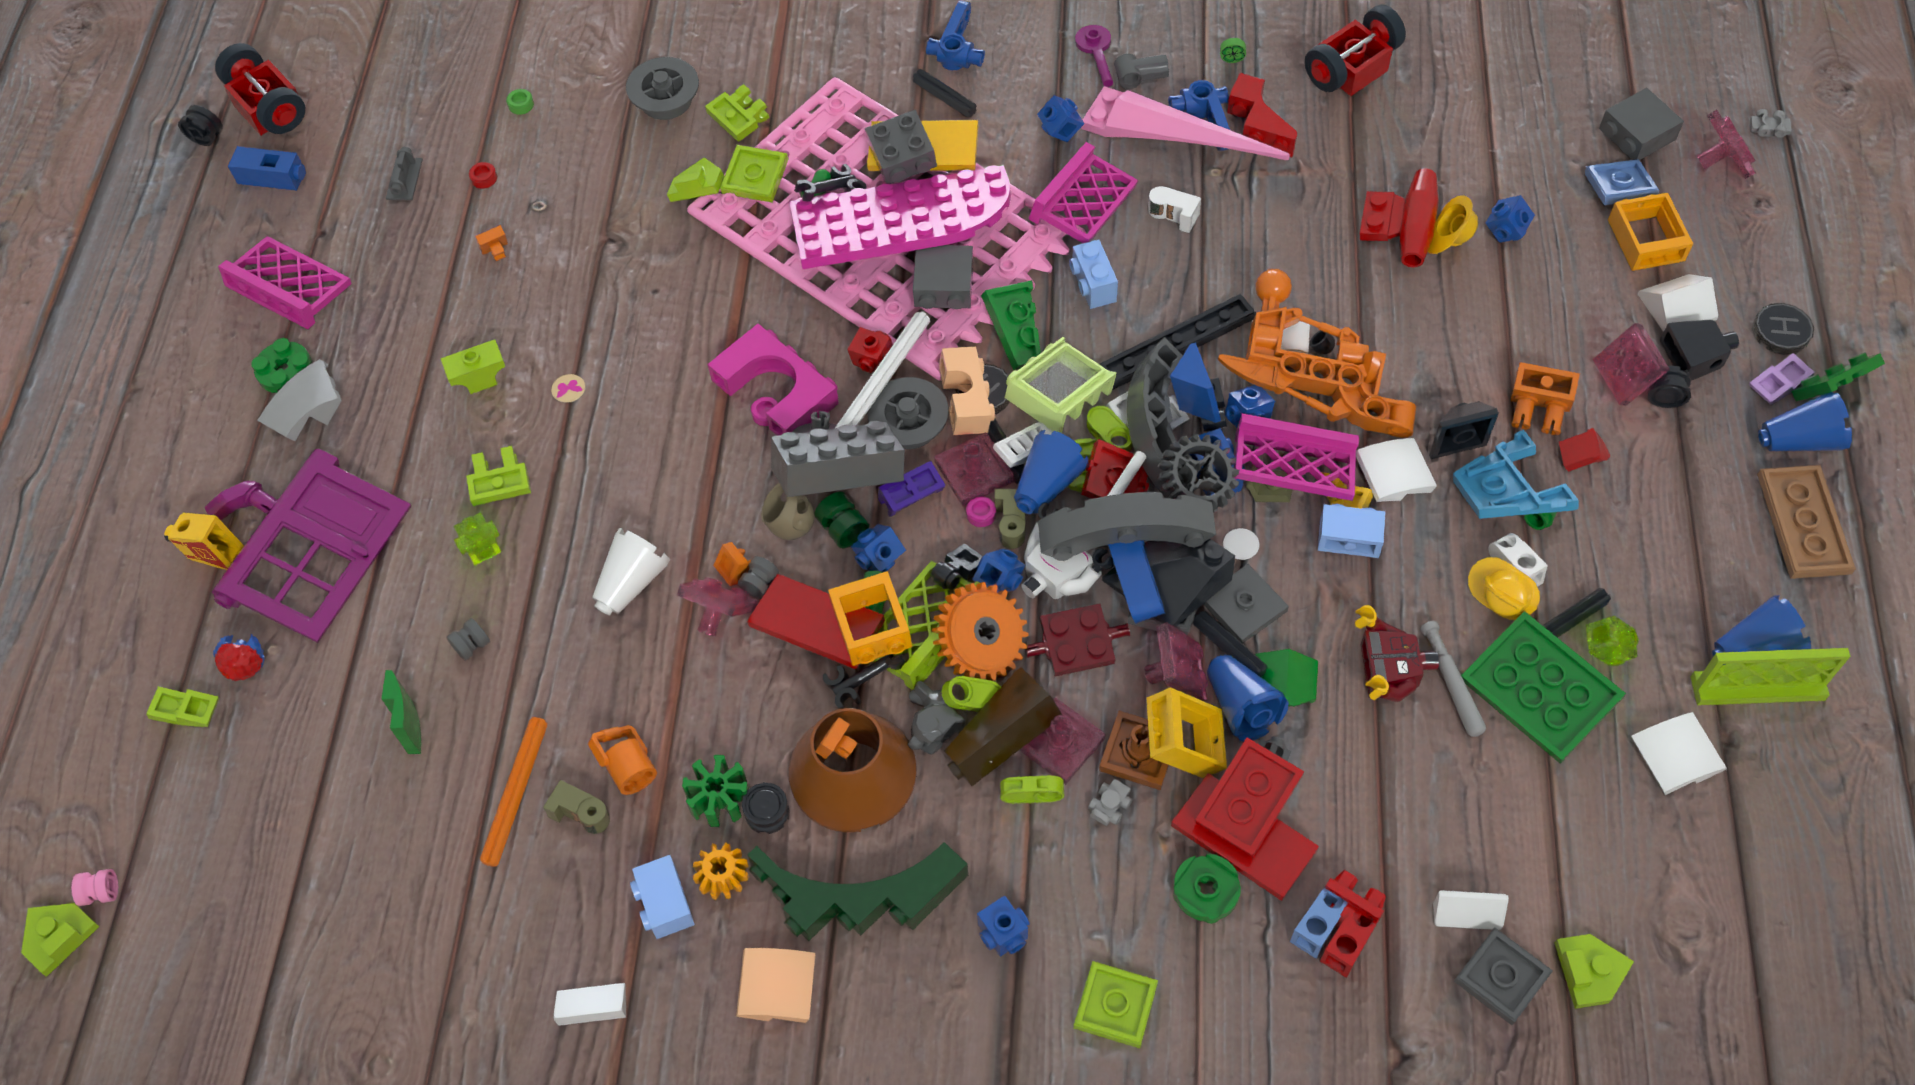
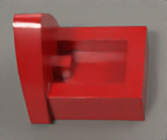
M1594 428L1559 441L1563 465L1568 472L1595 462L1600 463L1610 458V453L1605 443Z

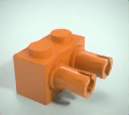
M1520 362L1510 400L1516 402L1511 426L1519 428L1522 419L1521 429H1530L1534 406L1546 408L1541 432L1548 434L1552 425L1551 435H1560L1564 412H1570L1575 400L1580 373Z

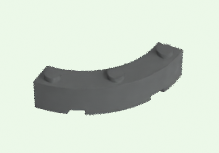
M1165 337L1140 362L1132 377L1127 396V422L1135 452L1141 451L1146 455L1142 467L1159 491L1160 487L1166 483L1157 479L1158 474L1163 472L1158 468V464L1164 460L1162 454L1165 450H1170L1169 446L1174 441L1179 443V441H1176L1170 425L1173 420L1170 410V398L1167 396V391L1171 383L1170 375L1183 356ZM1189 454L1183 455L1186 459L1191 458ZM1178 473L1179 479H1180L1182 485L1184 486V485H1185L1184 479H1183V477ZM1160 491L1165 498L1170 495L1169 491Z
M1159 492L1124 493L1086 500L1085 507L1075 510L1065 507L1038 521L1041 553L1058 561L1069 560L1077 554L1100 546L1120 542L1132 543L1140 540L1175 542L1195 548L1216 535L1212 502L1187 495H1180L1177 499L1163 498L1162 493Z

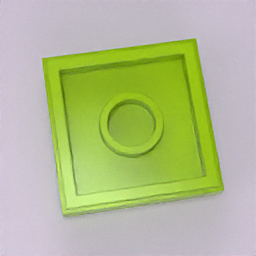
M737 145L720 187L722 194L733 193L737 197L773 203L789 160L788 154Z
M1092 961L1073 1029L1140 1049L1158 980Z

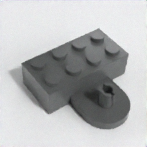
M819 411V418H817V412L811 414L812 423L801 425L794 429L793 432H786L780 436L771 437V469L787 497L901 482L904 480L905 449L886 422L872 421L865 425H842L839 428H835L837 425L829 423L830 414Z

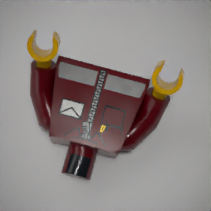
M1364 605L1355 610V613L1361 616V618L1355 620V626L1360 629L1367 628L1364 631L1360 646L1366 676L1365 685L1368 688L1369 698L1376 700L1380 697L1389 701L1400 702L1419 687L1423 678V670L1438 669L1437 651L1420 652L1417 636L1407 634L1405 631L1379 619L1375 610L1370 605Z

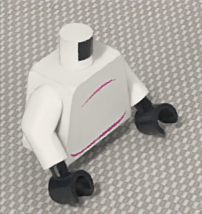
M1044 503L1039 507L1038 515L1041 519L1046 517V510L1049 508L1048 503ZM1036 522L1029 536L1024 554L1025 573L1029 579L1021 587L1025 594L1032 599L1043 590L1053 599H1059L1064 595L1070 596L1085 593L1102 575L1101 570L1112 568L1114 561L1112 557H1108L1102 563V557L1107 553V550L1103 548L1097 549L1093 556L1084 551L1066 561H1058L1053 557L1042 554L1040 550L1038 522Z

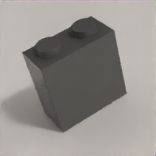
M1645 88L1608 108L1604 113L1599 129L1632 160H1641L1675 141L1684 121L1654 93Z
M916 109L865 128L869 147L886 184L901 182L905 178L925 173L937 167L934 149Z
M943 245L916 250L913 281L914 307L925 309L971 308L973 246Z

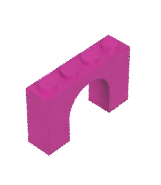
M756 324L708 363L711 380L729 396L736 393L754 377L767 372L783 373L795 381L792 391L766 413L769 429L777 436L786 432H793L794 429L801 425L812 423L811 414L813 412H817V418H819V411L828 413L839 404L838 387L835 382L829 377H823L811 362L802 360L790 345L785 346L779 341L772 330H766L759 324Z

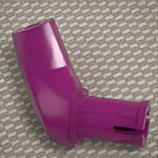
M248 480L219 493L205 506V510L208 515H215L220 520H223L237 509L254 506L268 514L278 499L264 492L262 484Z

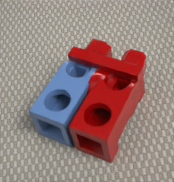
M1343 870L1335 879H1329L1325 888L1295 928L1290 943L1317 958L1335 928L1338 929L1326 947L1320 962L1347 978L1384 912L1382 908L1386 895L1375 888H1370L1364 898L1353 892L1358 879L1348 871Z

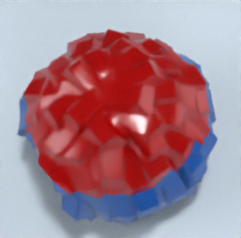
M251 634L248 642L237 640L235 643H231L233 635L220 638L221 641L213 650V656L215 657L217 669L225 678L232 679V681L245 680L253 677L263 667L265 661L264 650L261 649V644L255 636Z

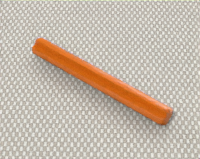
M532 717L528 722L480 856V861L484 865L496 867L501 859L547 728V723L542 718Z

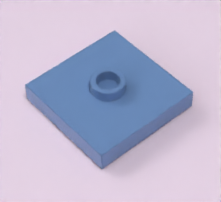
M1639 159L1586 166L1585 176L1604 205L1614 204L1623 199H1635L1650 194H1659L1658 187Z

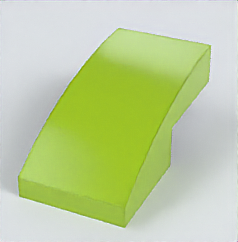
M158 686L146 715L148 719L171 724L208 727L219 697L189 689L184 693Z

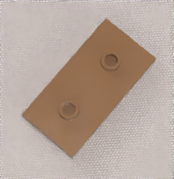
M1821 465L1760 469L1757 476L1790 579L1852 575L1856 568Z

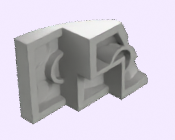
M319 359L297 373L275 394L257 421L293 441H296L309 416L328 425L342 401L339 392L335 389L334 379L327 373L326 368L328 364Z

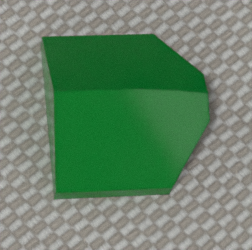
M1291 649L1255 654L1268 667L1265 675L1261 678L1284 694L1288 700V706L1295 707L1307 702L1313 703L1316 701L1318 660Z

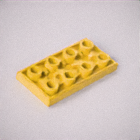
M978 120L921 121L934 149L937 167L929 171L976 169ZM871 121V126L883 121ZM869 147L868 171H880Z

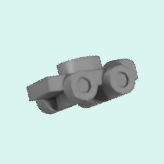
M1760 109L1756 113L1757 116H1751L1750 118L1751 132H1758L1759 136L1772 137L1775 135L1778 138H1782L1791 133L1790 119L1785 118V113L1782 110L1775 111L1773 117H1768V111Z
M1116 779L1110 785L1104 782L1098 792L1102 795L1101 799L1098 800L1094 797L1088 806V809L1092 811L1090 817L1105 826L1109 822L1117 825L1123 815L1117 811L1119 807L1127 810L1133 799L1127 796L1131 788Z

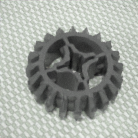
M1198 433L1193 434L1190 439L1187 436H1183L1179 439V443L1174 441L1169 446L1170 450H1165L1162 454L1164 460L1158 464V468L1163 472L1158 474L1157 479L1166 483L1160 487V491H1169L1170 495L1167 498L1177 499L1180 495H1187L1212 502L1213 513H1215L1218 507H1225L1228 504L1227 499H1231L1235 495L1232 489L1239 485V481L1234 479V477L1239 474L1240 470L1231 466L1236 463L1237 458L1229 459L1227 454L1230 452V448H1225L1222 451L1219 448L1221 440H1216L1212 444L1210 435H1205L1202 440ZM1199 454L1204 457L1200 461H1196L1191 458L1186 459L1183 455ZM1213 464L1217 469L1218 475L1213 471ZM1203 466V468H1202L1201 471H1200V473H1201L1200 476H1199L1200 479H1199L1196 483H1194V481H1195L1196 478H1197V477H1196V475H1197V471H1196V470H1198L1199 468H1201V467ZM1178 473H1179V474L1183 477V479H1184V482H1185V485H1184V486L1182 485V483H1181V481H1180V479H1179ZM1197 488H1201L1205 491L1210 490L1215 494L1199 496L1193 494V492Z

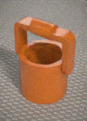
M629 725L613 727L592 734L588 746L599 765L606 767L621 794L630 795L639 792L656 778L657 771L647 756V748L634 727ZM628 737V739L612 746L606 753L600 745V742L604 743Z

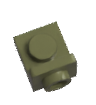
M1252 463L1251 471L1258 470V468ZM1273 471L1277 476L1285 477L1288 475L1284 471ZM1246 481V488L1250 490L1255 502H1290L1293 489Z

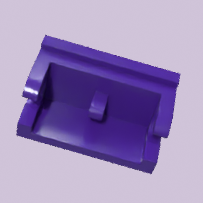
M929 461L905 473L903 481L880 486L878 500L881 505L886 504L888 515L892 517L898 511L933 493L942 491L946 485L932 461Z

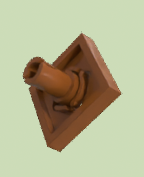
M1119 710L1099 766V771L1161 790L1169 765L1150 758L1148 719ZM1137 763L1139 764V767L1136 769L1130 766V764L1133 766H1137Z

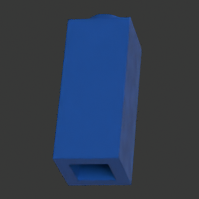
M237 146L228 165L236 183L242 185L297 191L301 180L305 178L306 174L305 166L302 164L298 154L293 152Z

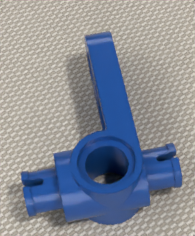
M959 0L941 39L929 38L927 42L926 54L937 56V61L941 62L945 69L959 70L962 67L968 69L971 64L981 67L984 62L985 50L975 49L974 43L965 41V38L962 36L970 19V2Z
M1198 80L1193 82L1189 88L1181 89L1180 95L1168 97V105L1198 118H1206L1208 122L1230 130L1221 104L1229 102L1226 86L1215 89L1212 83ZM1217 147L1218 151L1229 150L1227 148Z

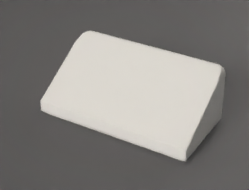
M1440 890L1433 902L1434 924L1440 927L1493 930L1495 927L1501 930L1505 921L1508 895Z
M625 983L557 991L554 1021L558 1026L626 1018Z

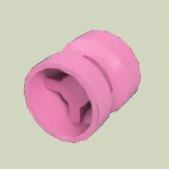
M112 869L99 870L94 875H91L89 872L75 874L71 886L73 900L78 906L91 905L94 900H99L101 903L115 901L119 888L117 876Z

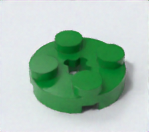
M280 338L262 350L252 360L251 365L261 387L271 393H277V390H280L291 378L312 363V359L308 351L301 344L289 342L286 338ZM283 364L288 365V368L285 370L282 368L278 369Z
M1206 854V856L1190 857L1179 866L1174 878L1173 897L1185 914L1193 919L1213 924L1228 916L1237 906L1241 894V886L1238 873L1229 861L1215 854ZM1208 881L1214 883L1212 889L1215 892L1213 894H1203L1200 892L1201 887L1198 884L1200 882L1206 884Z

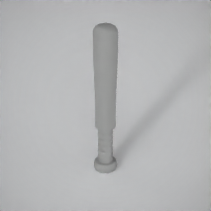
M1427 622L1420 627L1422 635L1427 636L1433 651L1438 653L1440 672L1465 730L1471 737L1480 736L1486 730L1481 714L1452 655H1449L1438 632L1440 630L1438 622Z

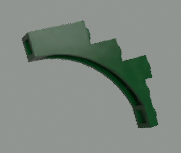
M945 842L928 857L898 874L880 880L854 884L825 883L794 875L778 867L758 846L747 854L751 864L749 868L751 874L760 883L766 880L773 887L771 892L775 898L785 905L783 911L787 919L784 922L786 927L796 937L802 934L808 941L835 916L846 930L851 931L854 929L861 936L889 908L888 913L899 925L903 926L906 924L914 930L969 876L968 864Z

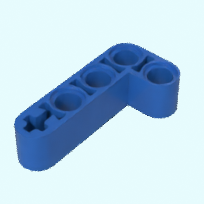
M1144 540L1108 545L1135 624L1165 613L1143 546L1145 545Z

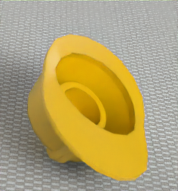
M1465 195L1457 196L1444 206L1435 223L1434 236L1428 250L1429 254H1438L1450 246L1462 245L1473 237L1478 227V217L1472 210L1473 204L1470 198Z
M1487 557L1477 561L1469 572L1468 586L1472 595L1499 616L1509 620H1516L1524 611L1531 615L1537 609L1540 601V591L1536 583L1528 575L1507 561L1497 557Z

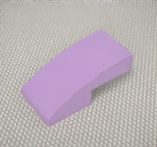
M1792 353L1777 366H1770L1752 380L1749 386L1771 405L1792 393L1791 391L1801 387V381L1814 376L1815 372Z

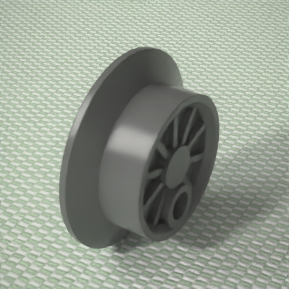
M673 57L654 58L640 64L631 72L626 82V92L632 104L643 110L648 116L659 120L673 119L686 112L699 88V79L695 69L686 61Z
M904 377L887 383L868 410L867 418L868 422H886L902 447L910 450L928 444L943 430L948 420L949 408L945 395L936 385L924 379Z

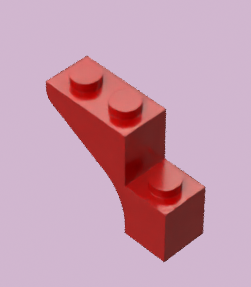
M1240 73L1229 95L1227 113L1246 118L1243 129L1244 136L1290 154L1289 157L1292 158L1295 151L1297 131L1263 101L1265 80Z

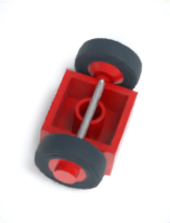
M1381 4L1373 7L1364 15L1363 25L1355 19L1308 51L1304 63L1309 78L1316 87L1324 92H1333L1341 88L1348 95H1354L1388 71L1392 52L1405 41L1406 31L1402 19L1395 10L1387 5Z
M237 43L225 48L219 54L215 63L216 74L225 84L224 88L234 107L260 136L267 132L284 134L292 131L301 123L305 115V104L302 98L298 95L295 87L269 60L263 62L261 55L256 49L245 43Z

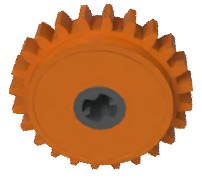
M986 582L978 583L976 586L974 583L965 585V588L959 587L954 589L955 594L952 593L945 596L948 604L943 603L938 606L939 610L943 613L933 618L936 622H939V627L932 628V632L939 635V639L933 641V644L941 645L942 648L937 653L938 657H947L944 666L950 667L954 665V675L964 673L966 677L992 681L996 680V676L998 678L1005 677L1007 675L1006 670L1009 671L1016 668L1013 661L1022 660L1023 657L1018 651L1027 649V645L1022 642L1023 637L1029 636L1028 632L1022 630V626L1027 624V620H1021L1019 617L1023 609H1015L1013 606L1017 601L1015 598L1006 599L1007 590L997 593V585L995 584L987 587ZM978 630H982L983 634L979 635Z

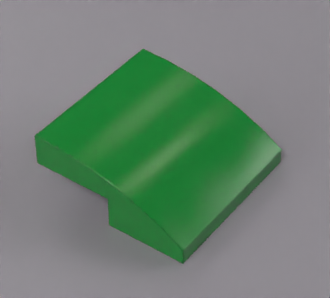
M385 670L381 699L392 714L390 729L408 754H421V727L416 708L393 671Z

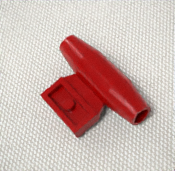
M1426 168L1416 171L1405 198L1394 194V192L1367 191L1359 233L1360 240L1388 241V239L1400 236L1402 263L1408 267L1421 266L1426 258L1435 230L1439 203L1436 173Z

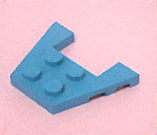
M1524 430L1514 434L1512 441L1508 443L1503 441L1495 446L1493 453L1486 457L1481 455L1453 473L1454 484L1479 519L1573 511L1579 508L1578 498L1566 483L1536 493L1513 464V461L1536 454V445Z

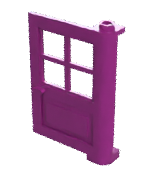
M314 449L212 590L214 601L226 609L231 607L239 608L242 604L318 643L411 508V504L340 469L337 457L323 450ZM283 528L314 542L297 567L266 553ZM320 546L351 561L334 586L303 572ZM261 558L292 573L275 599L243 584ZM298 577L329 592L312 618L281 603Z

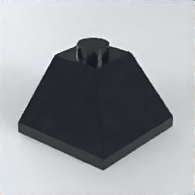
M1480 401L1469 404L1460 403L1451 408L1439 423L1429 453L1430 458L1435 459L1487 446L1499 414L1497 408Z

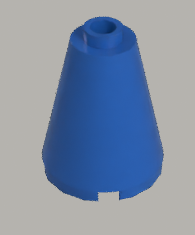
M1837 392L1823 394L1764 422L1762 429L1758 430L1761 446L1767 447L1769 451H1842L1850 448L1852 429L1851 427L1845 428L1844 418H1849L1844 401Z
M1041 430L1034 438L1014 495L1018 509L1026 514H1037L1042 504H1049L1088 466V457L1086 456L1084 459L1080 454L1082 451L1081 446L1060 432L1053 431L1049 435L1044 434L1046 430Z
M1775 595L1714 642L1715 649L1712 650V656L1714 657L1716 653L1811 649L1810 636L1803 638L1800 629L1806 626L1797 610L1787 599L1779 600L1780 595Z
M1231 655L1217 656L1209 663L1207 669L1208 679L1232 734L1238 737L1240 741L1244 742L1247 737L1253 741L1269 733L1267 727L1273 722L1278 725L1283 720L1288 711L1289 703L1282 692Z

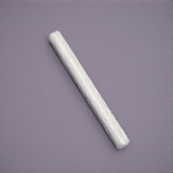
M921 311L914 314L835 428H839L842 425H859L929 324L930 318L925 312Z

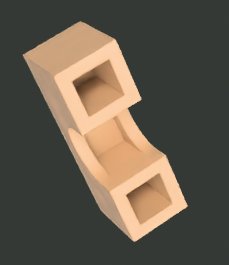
M976 346L942 348L938 367L943 389H959L964 392L952 394L949 418L953 435L988 433L990 421L995 419L994 405L992 403L989 404L988 401L989 383L983 379L984 362L982 358H978Z

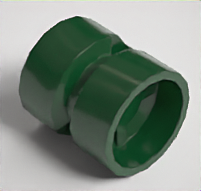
M836 492L827 496L814 511L815 518L828 531V534L837 546L842 549L851 547L858 541L857 537L859 534L869 529L870 526L860 511L855 509V505L844 492Z

